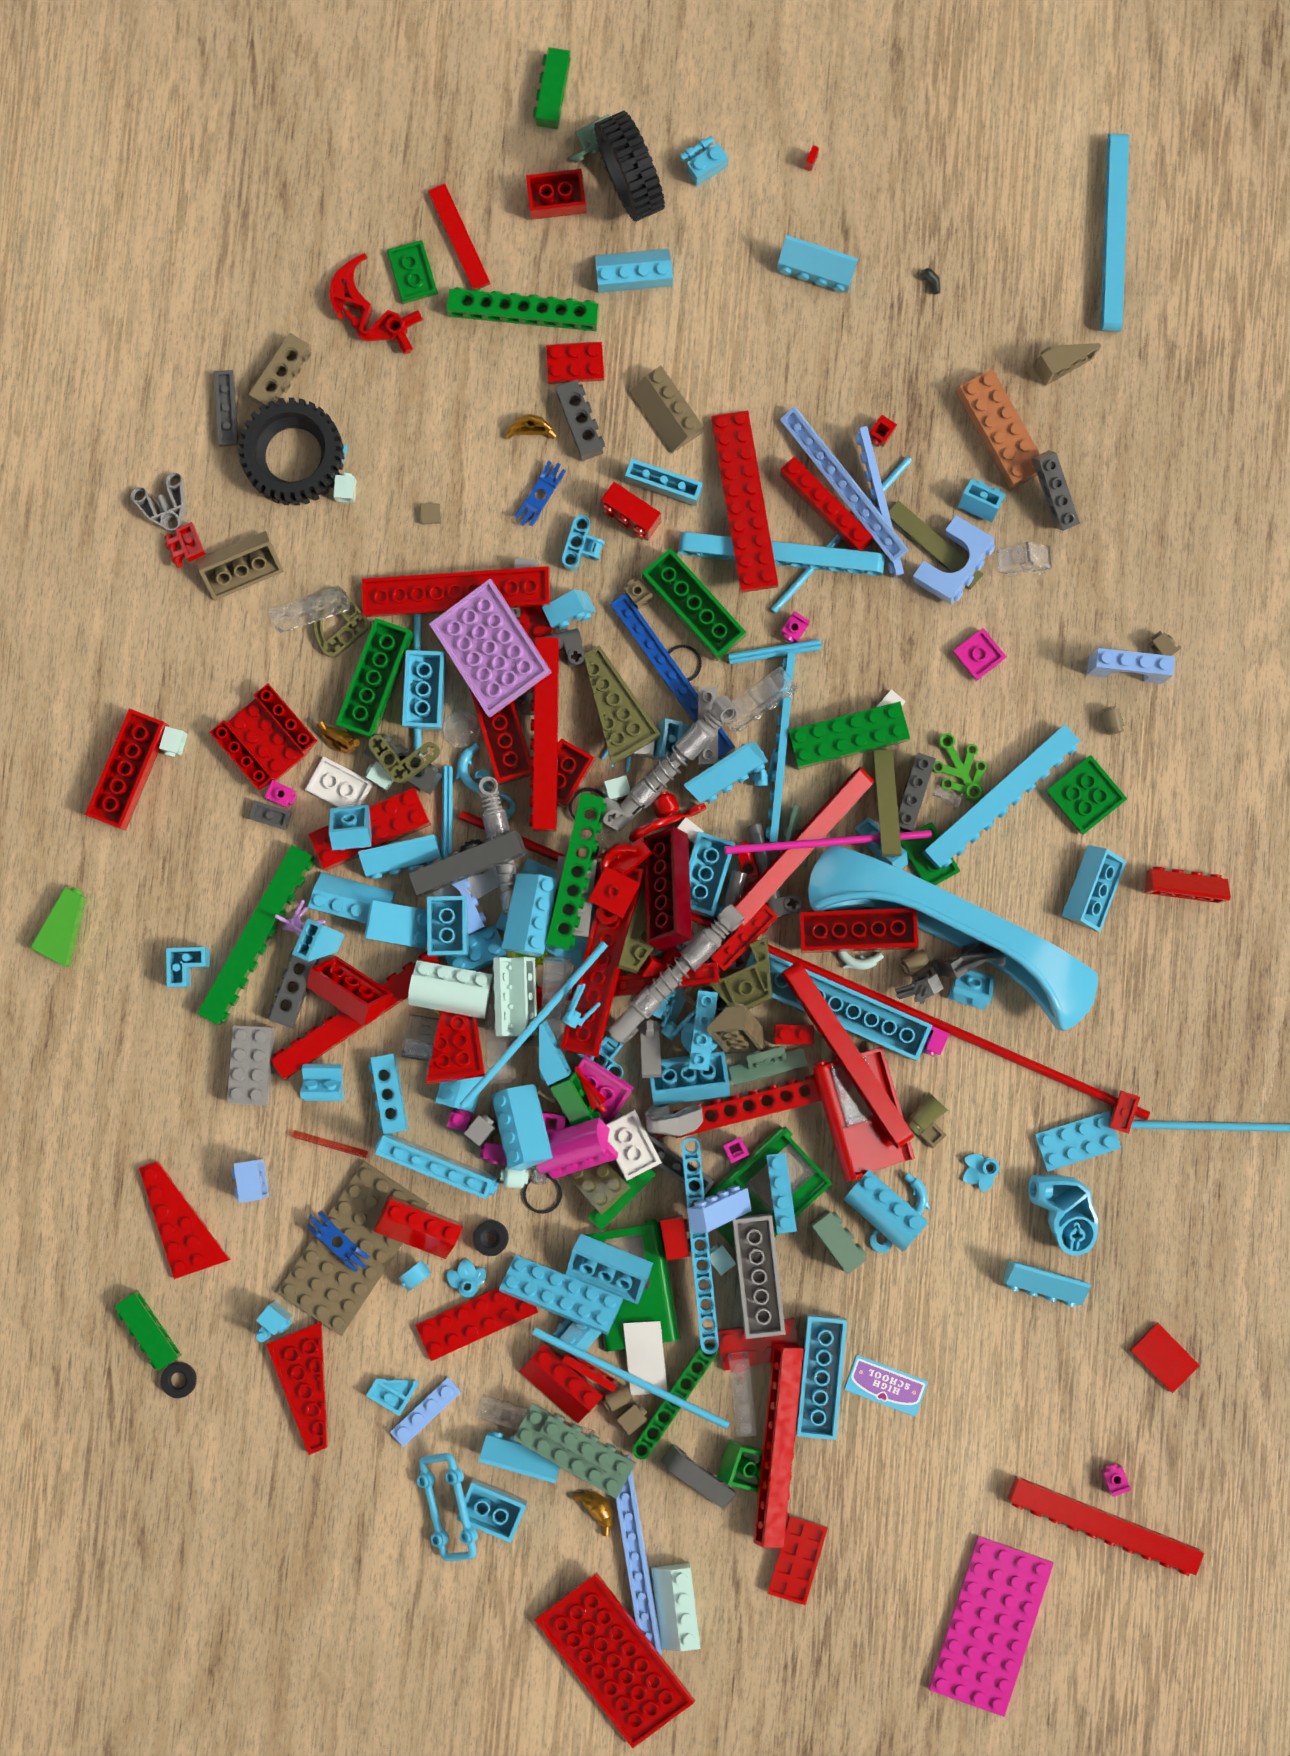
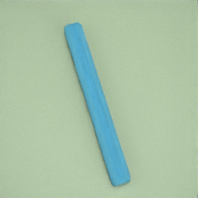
M816 639L729 653L728 661L729 664L785 656L788 653L798 654L821 649V641Z
M452 766L442 767V859L448 858L449 854L452 853Z

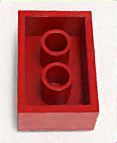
M582 169L526 175L531 220L587 213Z
M615 481L601 499L603 514L610 519L615 518L618 520V524L623 528L633 530L634 535L641 540L644 538L649 540L661 523V512Z
M562 738L558 743L557 805L567 809L595 762V757Z

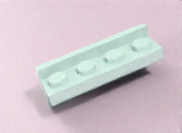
M493 958L496 1036L516 1037L537 1016L535 958ZM537 1028L531 1033L530 1036L538 1035Z
M416 960L414 973L410 981L408 1003L413 1006L485 1019L493 974Z

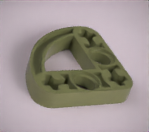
M339 587L329 589L321 598L315 611V636L320 648L330 658L339 656L365 634L370 627L367 617L363 616L360 609ZM334 592L336 594L340 593L339 597L343 601L342 604L336 598L333 599L332 594ZM331 603L348 623L326 641L323 633V618L327 607ZM347 605H351L354 608L353 613L350 615H345L343 612L344 607ZM357 621H365V627H358L356 629L357 634L355 635L350 627L352 626L355 629L358 626ZM344 632L351 633L352 637L349 641L341 639V635ZM338 638V640L341 644H343V646L340 647V645L338 644L335 647L336 651L334 653L332 651L328 653V646H335L337 644V641L335 639Z

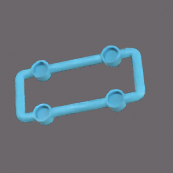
M450 1453L423 1456L419 1461L421 1474L417 1478V1484L419 1487L425 1488L435 1531L431 1536V1543L439 1548L440 1556L445 1561L471 1560L477 1553L475 1541L478 1538V1534L475 1528L471 1526L461 1486L464 1478L463 1472L457 1467L455 1458ZM448 1462L449 1470L445 1475V1479L448 1484L454 1487L463 1526L459 1539L463 1544H467L469 1552L448 1553L446 1544L449 1541V1536L441 1526L432 1488L435 1483V1477L428 1470V1463Z

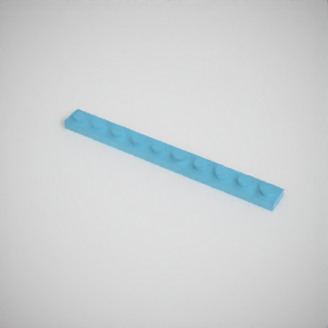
M788 653L782 662V669H785V677L781 676L780 688L784 689L783 695H779L778 707H782L781 714L777 715V725L780 726V730L775 735V744H778V751H774L773 755L776 771L772 770L771 782H774V789H770L769 801H773L772 808L768 809L767 818L771 820V824L766 829V838L769 839V843L778 841L795 653Z

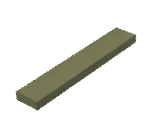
M899 500L889 510L891 521L948 571L954 573L965 567L968 560ZM976 570L973 574V581L967 587L971 589L984 574Z
M874 750L873 760L882 857L901 856L893 750Z

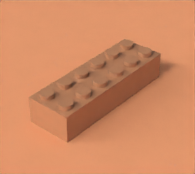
M991 369L960 385L956 393L1008 488L1011 490L1036 477L1037 473L1032 457L1040 453L994 370Z

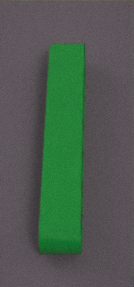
M710 1340L704 1342L705 1346H715ZM700 1344L669 1390V1393L678 1395L686 1401L716 1357L717 1351L711 1355H705ZM694 1362H700L703 1365L700 1371L697 1372L691 1368ZM684 1378H688L692 1383L690 1387L684 1388L680 1384ZM663 1399L633 1444V1454L637 1459L643 1460L650 1455L681 1407ZM662 1411H666L669 1414V1418L665 1421L660 1420L658 1417ZM650 1428H655L658 1430V1435L650 1437L647 1431ZM640 1444L647 1447V1451L643 1454L638 1453L636 1447Z

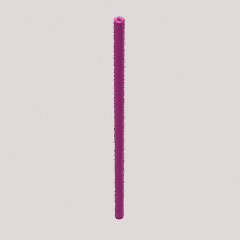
M931 830L900 832V840L931 838L932 836ZM880 834L725 846L724 852L725 854L880 842Z

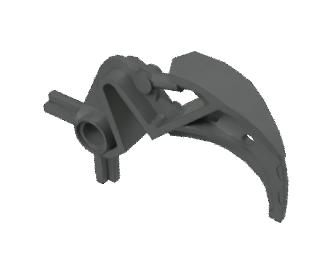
M982 941L962 946L961 956L953 960L947 959L945 961L939 959L932 961L928 965L929 970L913 978L912 984L896 988V996L900 1000L915 995V1002L919 1001L920 1004H923L926 998L944 989L939 977L946 976L958 979L968 971L987 961H997L998 966L1003 967L1006 956L1000 950Z

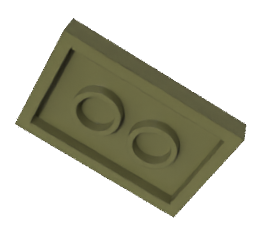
M608 1162L567 1175L601 1214L609 1209L630 1188Z

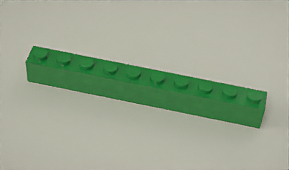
M291 845L200 1007L198 1015L216 1025L226 1023L230 1016L228 1012L231 1006L237 1004L240 998L238 996L240 990H244L249 982L247 978L250 972L253 973L258 966L257 960L259 956H263L268 948L266 944L269 938L272 939L277 932L276 926L280 920L276 919L275 915L285 918L287 914L285 910L288 904L291 905L294 902L297 888L302 887L306 879L304 878L306 872H310L315 864V861H313L314 856Z

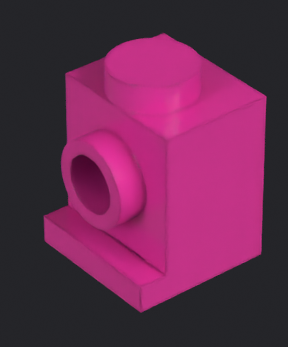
M794 611L781 630L782 637L790 643H797L810 621ZM796 625L798 630H792L791 626Z
M272 780L265 798L285 808H289L290 805L292 806L295 803L297 795H295L296 791ZM280 791H284L282 798L278 797Z
M932 1026L931 1033L925 1042L924 1053L935 1057V1054L941 1055L950 1033Z
M454 1108L451 1111L447 1127L466 1132L469 1128L473 1112Z
M545 1111L542 1113L547 1133H553L566 1128V1115ZM554 1119L556 1121V1125H550L549 1120Z
M741 1137L723 1144L731 1163L749 1155Z
M486 1142L485 1146H481L480 1158L487 1159V1163L499 1164V1161H502V1165L507 1164L503 1144Z
M1108 1464L1105 1466L1106 1469L1101 1470L1111 1496L1114 1497L1131 1491L1124 1469L1120 1464ZM1119 1476L1120 1480L1114 1483V1478Z

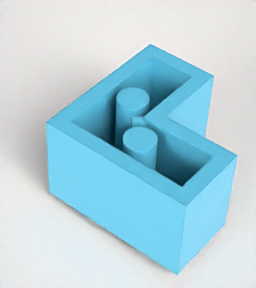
M576 589L550 602V605L542 607L551 627L559 628V630L570 625L569 622L573 620L585 622L592 618V614L596 613L588 593Z
M166 948L167 987L169 988L191 987V968L210 967V948Z

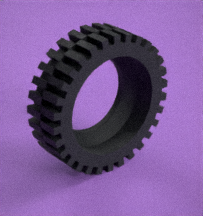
M623 110L596 122L594 130L597 138L596 141L599 145L598 148L602 154V160L605 163L606 171L609 173V178L618 194V198L621 200L630 218L637 222L665 208L664 194L659 183L660 179L656 174L657 170L653 165L652 157L648 153L647 145L645 146L644 139L640 135V131L631 116Z
M289 397V402H285L284 398L278 399L279 404L275 405L272 400L268 402L270 406L268 409H265L264 405L259 407L261 411L259 415L254 411L251 414L253 421L251 422L247 419L245 422L247 430L243 428L240 434L243 439L239 438L238 444L241 449H238V454L241 458L239 461L243 471L256 490L267 499L272 498L275 503L279 504L282 501L284 505H289L290 502H293L294 506L300 505L299 501L302 500L305 504L310 503L309 498L311 497L316 501L320 499L319 493L322 492L326 495L328 493L326 488L328 486L334 487L335 482L333 480L335 475H340L339 469L343 470L342 459L345 460L342 438L331 417L327 413L325 414L321 407L316 408L314 403L309 401V404H307L304 399L300 398L299 402H296L294 398ZM290 428L308 431L317 439L321 448V459L317 469L309 477L295 482L284 481L276 477L269 470L266 463V450L271 439L277 433Z

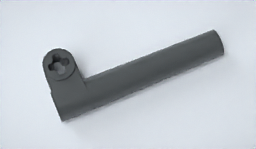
M578 628L543 636L559 638V650L563 649L568 665L574 667L584 661L585 654ZM573 653L579 656L576 661L571 659Z
M762 823L747 827L751 844L767 843ZM769 851L753 852L759 876L771 863ZM778 889L765 903L778 918L795 914L802 907L798 896L790 895L780 898ZM794 899V902L799 903L796 905V909L787 906V904H790V900Z
M732 870L722 911L730 904L733 905L743 894L747 873ZM728 931L729 935L725 934V939L721 938L723 940L721 945L733 934V931ZM742 953L739 956L741 962H737V965L733 962L728 968L743 969L747 964L746 956Z

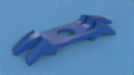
M548 460L531 493L515 514V517L519 518L525 512L526 507L529 508L520 525L524 526L533 513L536 512L529 525L533 526L566 472V470L562 469L556 481L553 482L561 464L557 463L547 478L546 476L551 466V462ZM537 490H544L546 497L538 500L535 497V493Z
M321 1210L318 1214L327 1226L323 1225L312 1214L309 1216L310 1220L321 1232L319 1233L309 1223L306 1225L307 1228L339 1256L354 1272L358 1271L347 1259L348 1257L360 1267H366L354 1254V1251L366 1259L370 1256L342 1233ZM334 1236H340L343 1239V1244L340 1247L333 1246L332 1239Z

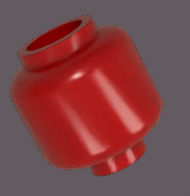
M668 791L661 792L651 803L658 818L673 815L679 811L675 795L668 793Z

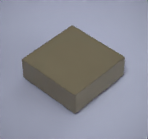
M439 503L421 504L422 525L441 524Z
M933 1122L925 1131L923 1130L920 1133V1136L931 1148H934L946 1134Z

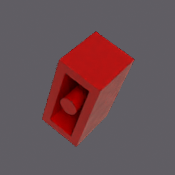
M774 1025V1044L814 1045V1025Z

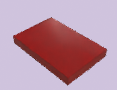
M1158 1322L1130 1349L1171 1393H1174L1200 1366Z
M568 1352L564 1354L563 1363L611 1392L615 1390L617 1385L615 1378Z

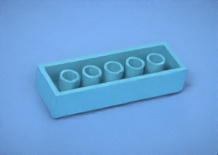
M806 1314L803 1345L804 1359L802 1361V1379L799 1389L800 1399L797 1409L798 1419L795 1429L797 1436L836 1440L847 1330L846 1318Z

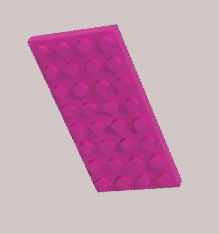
M977 1536L928 1687L930 1691L1005 1717L1054 1564L1052 1561Z

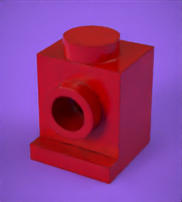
M881 414L869 432L872 445L884 447L896 430L897 424ZM882 432L884 436L882 437L877 433Z

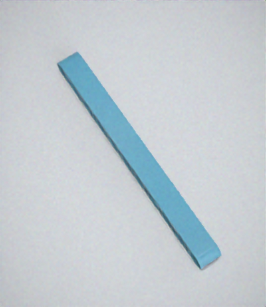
M1109 133L1107 140L1101 331L1121 332L1123 324L1129 134Z
M682 532L679 535L677 552L681 555L735 561L731 537ZM771 541L775 565L872 576L883 575L885 555L881 553Z
M693 1136L686 1137L682 1142L687 1208L691 1207L693 1200L705 1201L700 1143ZM694 1141L696 1149L693 1151L687 1150L685 1147L686 1142ZM691 1160L698 1163V1168L694 1171L689 1170L687 1167V1163ZM692 1180L700 1183L698 1190H692L689 1187V1183ZM690 1229L700 1344L705 1353L712 1354L718 1349L719 1339L708 1232H691ZM697 1240H703L706 1246L703 1249L696 1248L695 1242ZM704 1259L708 1266L700 1269L696 1264L697 1261ZM706 1279L710 1285L708 1288L703 1289L699 1286V1281ZM703 1299H708L712 1305L709 1308H703L700 1302ZM705 1319H710L713 1321V1326L706 1328L702 1322ZM707 1339H712L715 1341V1346L708 1348L704 1342Z

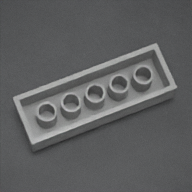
M767 1213L738 1217L732 1220L745 1337L750 1339L785 1335L772 1215Z

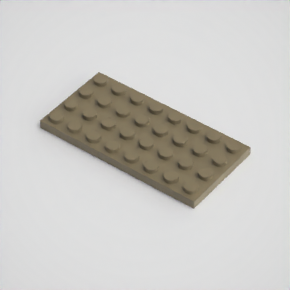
M366 1161L362 1163L327 1216L342 1233L370 1256L366 1259L354 1251V1254L366 1267H360L348 1257L347 1259L358 1269L357 1272H354L323 1241L314 1236L277 1292L341 1336L403 1244L373 1232L388 1195L424 1209L429 1205V1203ZM334 1236L332 1239L333 1246L340 1247L343 1244V1239L340 1236Z

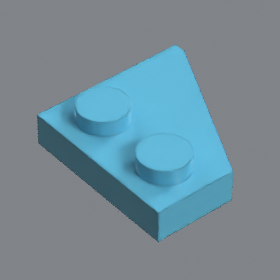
M376 1378L366 1396L400 1416L419 1382Z

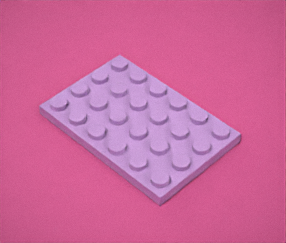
M491 579L487 580L430 623L431 628L489 717H492L552 673Z

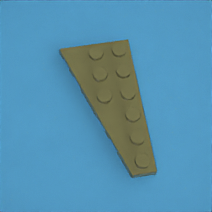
M600 645L585 653L584 662L611 764L614 765L660 738L661 734Z
M645 877L618 965L619 969L633 973L639 971L655 948L647 944Z

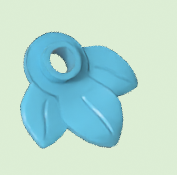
M980 1154L966 1156L964 1160L969 1168L963 1175V1181L970 1184L978 1183L982 1192L990 1189L994 1184V1176L999 1172L998 1162L993 1158L985 1159ZM988 1164H991L993 1167L991 1171L986 1170Z
M467 1258L460 1262L457 1271H447V1279L451 1287L458 1289L459 1293L466 1298L474 1296L478 1286L484 1283L486 1278L485 1268L475 1270L473 1263ZM466 1284L471 1285L468 1291L464 1290Z

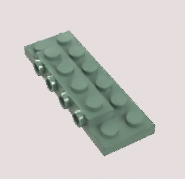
M532 1403L513 1440L617 1499L636 1462L617 1452V1448L608 1442L605 1445L600 1442V1438L590 1432L589 1434L581 1431L582 1427L572 1422V1424L565 1422V1418L556 1412L553 1415Z

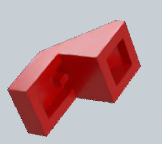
M676 946L667 948L661 959L650 954L639 969V972L645 978L660 974V971L664 972L668 968L667 964L673 966L676 964L674 957H681L680 950Z

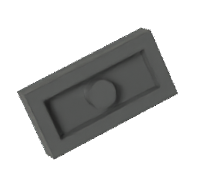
M254 800L248 819L286 831L292 812Z

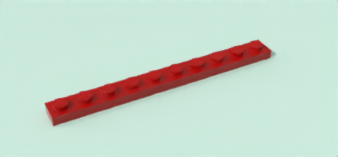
M718 963L702 964L696 971L690 969L686 973L689 978L683 976L682 986L678 985L675 989L720 982ZM641 973L619 976L613 998L639 994L646 986H651L653 978L658 979L660 974L646 978ZM577 983L574 984L556 1006L571 1003ZM563 985L536 988L537 1009L544 1008Z

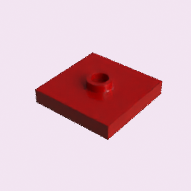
M605 866L588 901L623 918L640 883Z

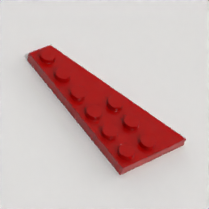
M441 1011L426 1084L483 1077L485 1071L476 1017Z
M157 1161L140 1167L139 1171L173 1278L177 1279L231 1260L221 1248L219 1242L212 1236L208 1227L194 1208L187 1202L183 1193L173 1183L160 1162Z
M318 1322L266 1344L308 1455L328 1447L322 1323Z

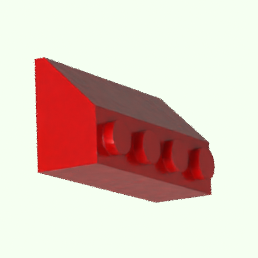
M1153 867V869L1148 870L1146 873L1144 894L1213 903H1223L1231 900L1228 879L1222 878V875L1210 874V877L1203 876L1202 872L1185 874L1184 870L1172 869V872L1164 871V867Z
M337 956L310 968L306 987L363 1026L377 1019L393 997L392 992Z
M388 1195L373 1232L446 1259L456 1245L463 1226L458 1221Z
M544 1341L519 1372L574 1421L579 1423L600 1401L604 1393L583 1374L563 1363V1357Z

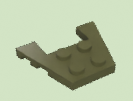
M766 937L749 944L757 961L756 964L723 979L720 978L718 983L710 984L729 1007H732L734 1004H743L748 1009H751L773 999L768 941Z

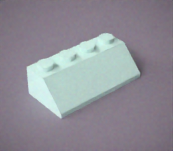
M690 1563L651 1567L661 1649L674 1651L700 1649Z

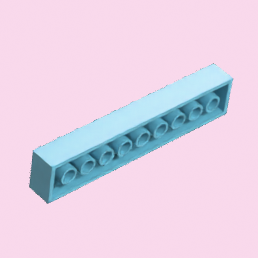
M751 952L745 968L757 963L753 952ZM769 953L772 998L806 1013L781 972L793 964ZM806 970L845 1031L908 1059L918 1061L933 1025Z

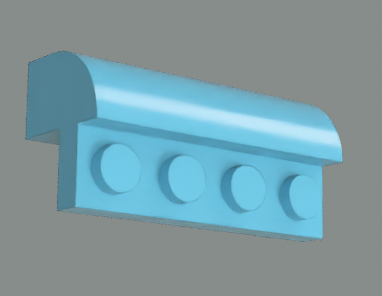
M870 1170L866 1172L843 1199L902 1252L929 1223Z

